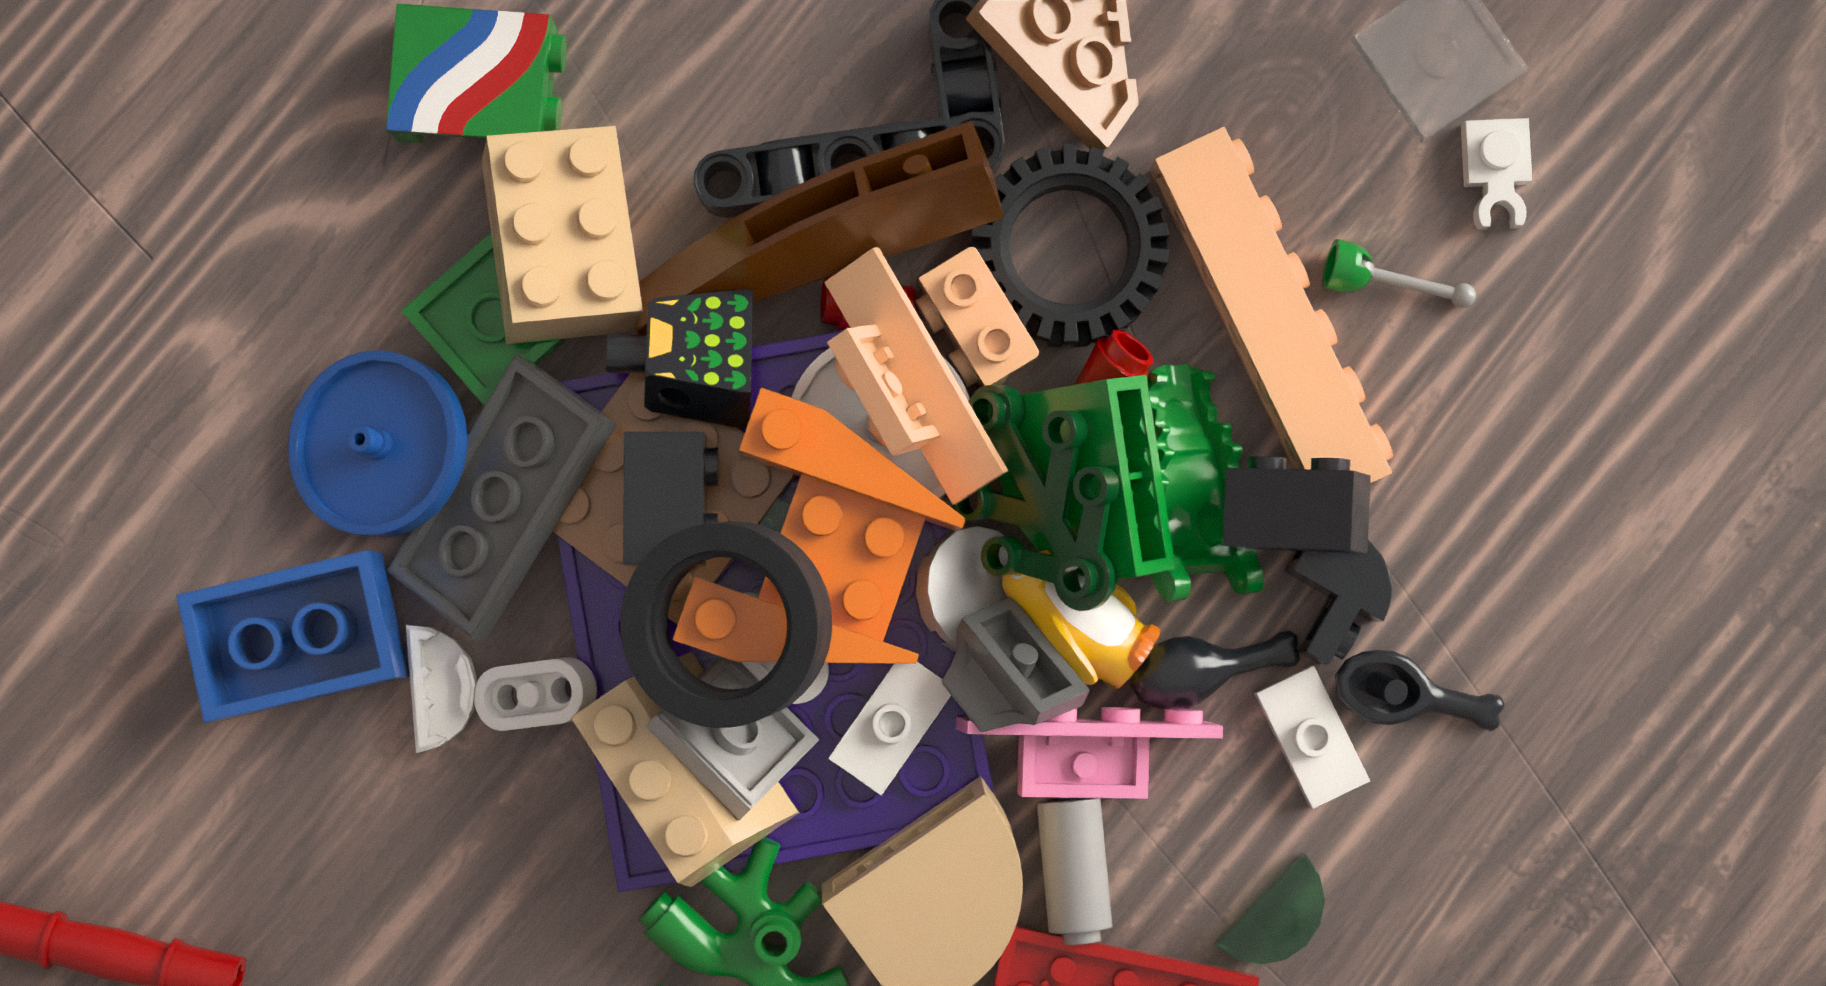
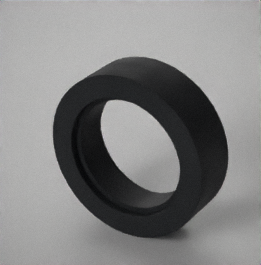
M749 522L710 523L693 526L669 536L654 547L640 562L628 583L623 598L620 619L621 639L626 660L632 674L645 693L657 705L673 716L691 724L712 728H731L756 722L783 710L801 697L812 685L821 671L829 651L832 636V610L829 595L819 571L806 553L786 536L765 526ZM715 557L741 560L760 570L773 583L784 604L787 618V634L782 654L773 669L762 680L748 688L726 689L700 680L682 664L670 640L668 611L677 586L694 567Z

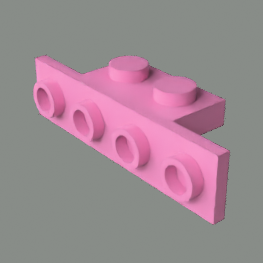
M1102 707L1101 719L1077 718L1076 708L1036 725L1017 723L986 732H980L968 716H956V729L966 734L1019 735L1017 795L1021 797L1148 799L1150 737L1223 739V725L1203 721V710L1164 709V720H1140V709Z

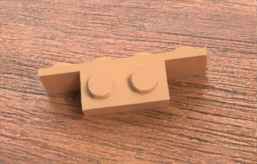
M879 247L872 248L825 281L827 288L851 327L845 329L827 343L836 357L835 367L839 377L847 387L858 395L868 413V426L877 441L887 447L892 456L921 449L953 505L961 502L1008 472L1004 462Z

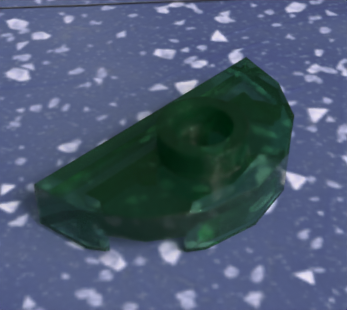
M1302 852L1213 944L1236 960L1261 965L1286 960L1307 946L1321 924L1325 902L1320 875L1307 855Z

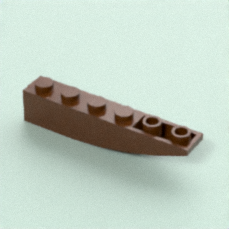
M970 121L849 162L791 187L724 223L680 251L639 282L643 311L636 325L637 333L639 335H647L648 302L657 297L745 289L753 290V302L835 275L872 248L879 247L886 258L1004 218L994 175L973 122Z

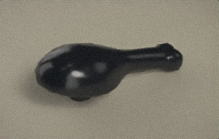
M1287 630L1275 634L1270 640L1237 649L1222 648L1205 640L1190 636L1170 638L1153 646L1144 662L1132 674L1130 685L1139 701L1154 708L1188 709L1202 703L1231 677L1273 665L1283 667L1296 666L1300 661L1299 651L1296 649L1298 645L1297 635Z
M1372 650L1358 653L1346 659L1335 674L1337 696L1346 708L1358 717L1375 724L1394 725L1406 722L1425 713H1441L1470 720L1481 729L1493 731L1500 725L1499 714L1505 706L1504 701L1499 695L1485 694L1475 696L1440 687L1434 684L1409 657L1394 651Z

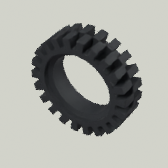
M1063 144L1062 149L1057 151H1050L1049 147L1035 150L1034 156L1026 160L1022 156L1011 163L1010 169L1003 175L999 174L995 178L1004 218L972 229L970 247L977 249L1032 340L1038 339L1048 342L1047 346L1060 348L1062 344H1074L1075 347L1088 346L1090 342L1096 341L1101 337H1108L1115 329L1127 328L1151 302L1164 278V269L1168 264L1170 249H1167V238L1169 237L1168 222H1163L1161 216L1163 206L1158 195L1152 197L1147 189L1150 183L1141 173L1137 177L1127 169L1129 166L1128 162L1118 156L1113 161L1103 156L1105 150L1092 146L1089 152L1077 150V144ZM1061 190L1081 191L1097 197L1108 205L1119 218L1127 240L1128 254L1124 271L1119 280L1107 293L1092 301L1079 304H1060L1041 298L1030 290L1018 276L1010 254V235L1019 214L1032 201L1045 194Z

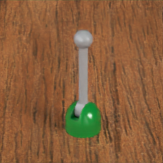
M1340 239L1333 241L1324 265L1322 276L1323 288L1342 293H1354L1364 288L1371 280L1448 298L1458 308H1468L1476 299L1474 288L1467 283H1460L1452 287L1374 268L1373 259L1365 248L1356 243Z

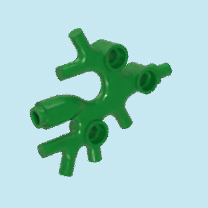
M767 837L762 838L753 845L746 866L739 874H731L721 866L700 881L737 915L738 924L732 932L721 933L717 931L679 895L672 898L665 891L661 892L638 918V921L646 927L643 934L667 956L681 966L703 975L738 978L748 986H850L848 977L841 965L818 975L808 977L797 976L787 967L786 964L794 959L800 949L802 923L822 903V893L814 885L806 881L785 903L773 902L768 898L767 886L769 876L781 845ZM771 931H777L785 936L786 941L782 944L774 945L767 942L764 935Z

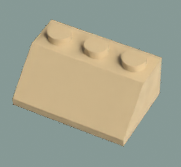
M689 652L678 657L694 676L697 677L704 671L694 653ZM631 677L579 711L571 719L677 883L692 887L799 814V812L778 781L739 820L646 727L652 718L663 708L657 705L645 693L635 677Z

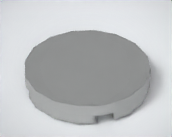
M974 526L946 533L935 542L937 544L932 548L930 554L924 555L918 568L916 597L921 617L930 632L936 631L940 638L947 642L942 644L953 652L957 650V629L963 617L1008 598L1002 587V576L989 574L981 562V550L984 543L990 538L1005 536L998 530ZM1002 546L999 551V559L1002 565L1005 566L1008 554Z

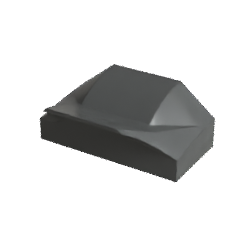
M1012 597L961 619L957 629V650L948 671L942 679L943 686L980 732L1017 723L1039 724L1083 706L1090 691Z

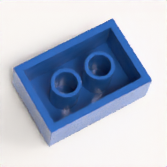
M365 550L176 595L204 723L225 721L410 677L383 553Z

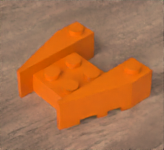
M761 388L739 449V456L800 477L780 534L786 536L806 553L819 571L826 586L832 610V636L824 663L916 664L919 654L885 643L883 640L924 522L928 521L957 531L963 528L965 518L824 409ZM766 576L758 598L694 577L673 640L735 662H777L782 654L787 634V618L783 601L773 583Z

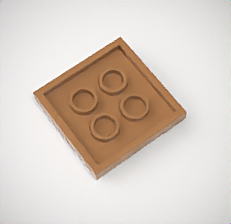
M636 373L629 374L602 410V413L615 421L617 425L553 529L555 534L626 587L638 566H626L623 564L624 432H704L707 436V447L719 448L718 487H707L706 513H718L719 522L739 521L760 525L796 477V475L739 456V449L745 434L739 428L650 412L644 407L645 374ZM715 557L706 560V566H696L688 572L672 596L668 618L678 625L694 577L716 584L734 559Z

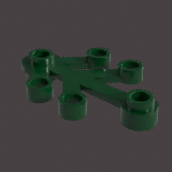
M987 385L979 388L968 402L988 437L992 438L1024 499L995 492L987 484L975 492L978 498V505L975 511L970 506V496L953 505L951 503L952 509L962 515L965 521L991 518L1041 532L1045 535L1055 554L1050 555L1024 549L1023 544L1013 536L993 537L984 543L981 550V562L984 569L993 576L1019 573L1054 583L1058 597L1071 609L1088 611L1099 608L1109 599L1117 585L1115 564L1102 551L1110 505L1119 493L1117 475L1106 466H1091L1082 468L1075 476L1079 448L1087 439L1088 425L1085 418L1079 412L1061 410L1051 412L1045 418L1042 425L1043 439L1051 448L1047 477L1045 479L1019 432L1026 413L1025 403L1020 393L1013 387L1006 385ZM989 403H991L993 407V416L991 420H989L988 416ZM1064 420L1070 426V435L1066 441L1063 440L1060 434V427ZM1095 475L1101 482V492L1098 497L1094 496L1091 489V482ZM1072 488L1076 499L1084 505L1077 536L1067 519ZM1002 546L1008 554L1005 566L1002 565L999 559V551ZM1079 568L1082 569L1085 575L1083 588H1081L1078 580Z

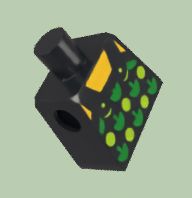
M742 289L652 299L648 302L647 335L607 334L606 372L645 374L644 407L650 412L736 428H747L751 398L753 290Z

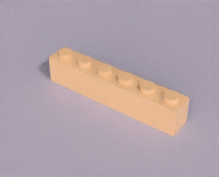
M1222 127L1156 158L1149 171L1293 469H1311V458H1342L1351 460L1350 470L1370 475V483L1391 474L1392 471L1387 463V460L1393 458L1390 443L1378 424L1369 425L1359 403L1365 401V394L1361 383L1351 367L1348 366L1342 369L1331 347L1337 344L1335 330L1322 309L1314 312L1305 294L1304 289L1310 286L1306 270L1295 252L1286 254L1276 234L1277 231L1282 229L1280 217L1267 195L1260 198L1257 195L1248 176L1254 173L1253 162L1243 142L1239 138L1231 141L1225 127Z

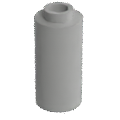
M1064 798L1037 802L1049 933L1062 934L1065 945L1101 941L1100 930L1113 927L1101 799Z

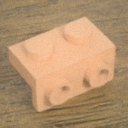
M969 247L919 277L918 289L923 296L915 300L914 303L932 333L935 334L943 329L956 350L947 356L967 388L974 383H977L979 388L987 385H1001L1006 381L1009 374L1037 358L1039 354L1037 346L976 248Z

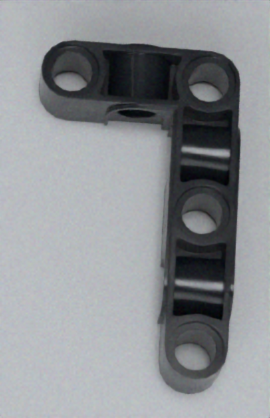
M935 0L930 9L929 43L932 57L930 71L934 77L938 117L769 141L760 145L719 150L707 154L699 161L694 171L693 180L702 205L709 213L718 217H736L791 187L831 171L834 161L840 155L855 153L864 158L970 121L973 122L978 136L986 139L991 144L993 153L987 160L994 175L1002 162L1004 133L1000 112L999 78L991 46L975 29L965 37L952 38L946 35L939 25L944 17L952 13H962L968 16L979 0ZM724 170L738 174L741 178V186L732 197L717 199L707 192L708 182L717 172Z

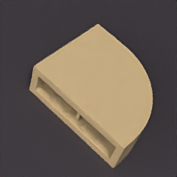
M981 776L821 884L822 905L882 986L974 985L993 967L1008 945L1018 921L1023 894L1021 862L1010 823L1002 806Z

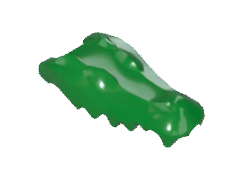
M1186 363L1162 365L1152 369L1147 380L1176 569L1153 573L1151 577L1157 591L1166 602L1188 598L1191 590L1189 575L1225 572L1235 593H1258L1263 589L1264 575L1257 557V550L1222 546L1226 468H1240L1238 460L1243 453V448L1232 441V427L1230 423H1223L1217 419V406L1213 404L1210 396V386L1215 380L1214 373L1212 371L1200 370Z

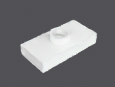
M918 662L916 664L894 663L828 759L882 796L950 698L951 694L943 686L942 679Z
M1313 665L1254 693L1309 808L1314 809L1370 782Z

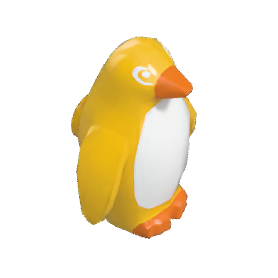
M1044 550V551L1041 552V553L1051 554V553H1050L1049 551H1047V550ZM1019 573L1002 576V587L1006 596L1016 600L1085 684L1092 685L1099 678L1111 690L1120 688L1144 662L1154 643L1159 638L1161 630L1153 624L1144 625L1136 617L1137 608L1135 602L1127 591L1119 585H1116L1112 595L1099 608L1077 611L1069 608L1060 600L1054 583ZM1078 575L1079 584L1083 588L1085 577Z

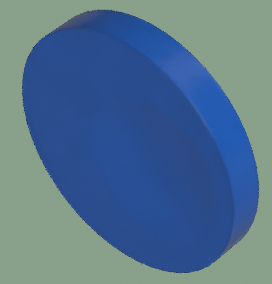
M382 350L365 351L349 355L338 360L317 376L304 392L295 410L288 440L289 465L295 486L306 505L315 515L330 526L341 531L368 537H390L407 533L418 528L436 515L452 496L458 485L467 455L468 436L465 415L449 383L427 364L402 354Z

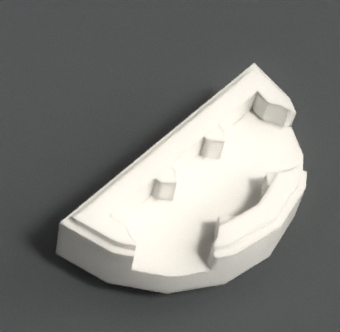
M406 625L416 753L445 745L464 730L475 710L474 694L478 679L472 659L456 639L436 628Z

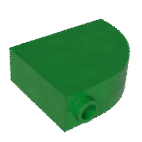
M1147 375L1106 379L1021 394L1025 403L1026 413L1019 432L1045 479L1047 477L1051 448L1043 439L1042 425L1045 418L1051 412L1061 410L1079 412L1085 418L1088 425L1087 439L1079 448L1075 476L1082 468L1091 466H1106L1117 475L1119 493L1110 505L1102 550L1114 562L1117 570V579L1139 577L1176 569ZM989 403L988 406L989 420H991L993 416V407L991 403ZM1066 420L1062 422L1060 427V434L1064 441L1070 435V426ZM993 442V445H994L995 449L997 450L999 456L1001 457V455H1000L998 449L996 448V446H995V444H994V442ZM1009 470L999 477L1003 494L1024 499ZM1095 475L1091 482V489L1094 496L1098 497L1101 492V482ZM1072 488L1067 519L1077 536L1084 505L1076 499ZM1020 527L1026 537L1040 552L1047 550L1051 553L1050 555H1055L1043 533ZM1079 568L1078 575L1085 577L1084 572Z

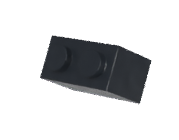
M624 432V565L638 566L654 547L681 530L719 522L718 513H706L707 487H718L719 448L707 447V436L704 432ZM706 561L697 566H706Z
M1248 457L1247 468H1226L1222 546L1247 550L1367 554L1371 476L1350 470V459L1311 458V469H1287V458Z

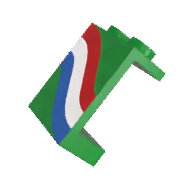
M397 3L386 130L398 142L423 144L424 135L486 139L490 135L560 130L562 116L561 98L552 96L554 73H564L567 55L566 36L558 34V29L550 14Z

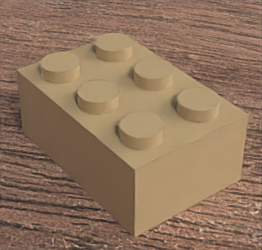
M616 126L487 136L481 163L506 344L633 332L643 309Z

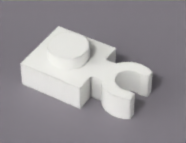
M1529 118L1465 121L1461 125L1464 187H1482L1483 198L1478 201L1474 208V224L1478 231L1489 228L1491 226V207L1493 205H1501L1509 213L1510 229H1518L1525 222L1526 206L1522 198L1515 193L1514 185H1527L1532 181Z

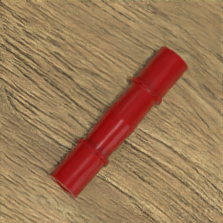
M0 901L1 956L36 963L40 968L47 970L53 965H57L102 979L141 986H242L246 969L245 957L185 944L183 939L175 938L171 943L120 928L67 920V915L64 912L55 911L50 913Z

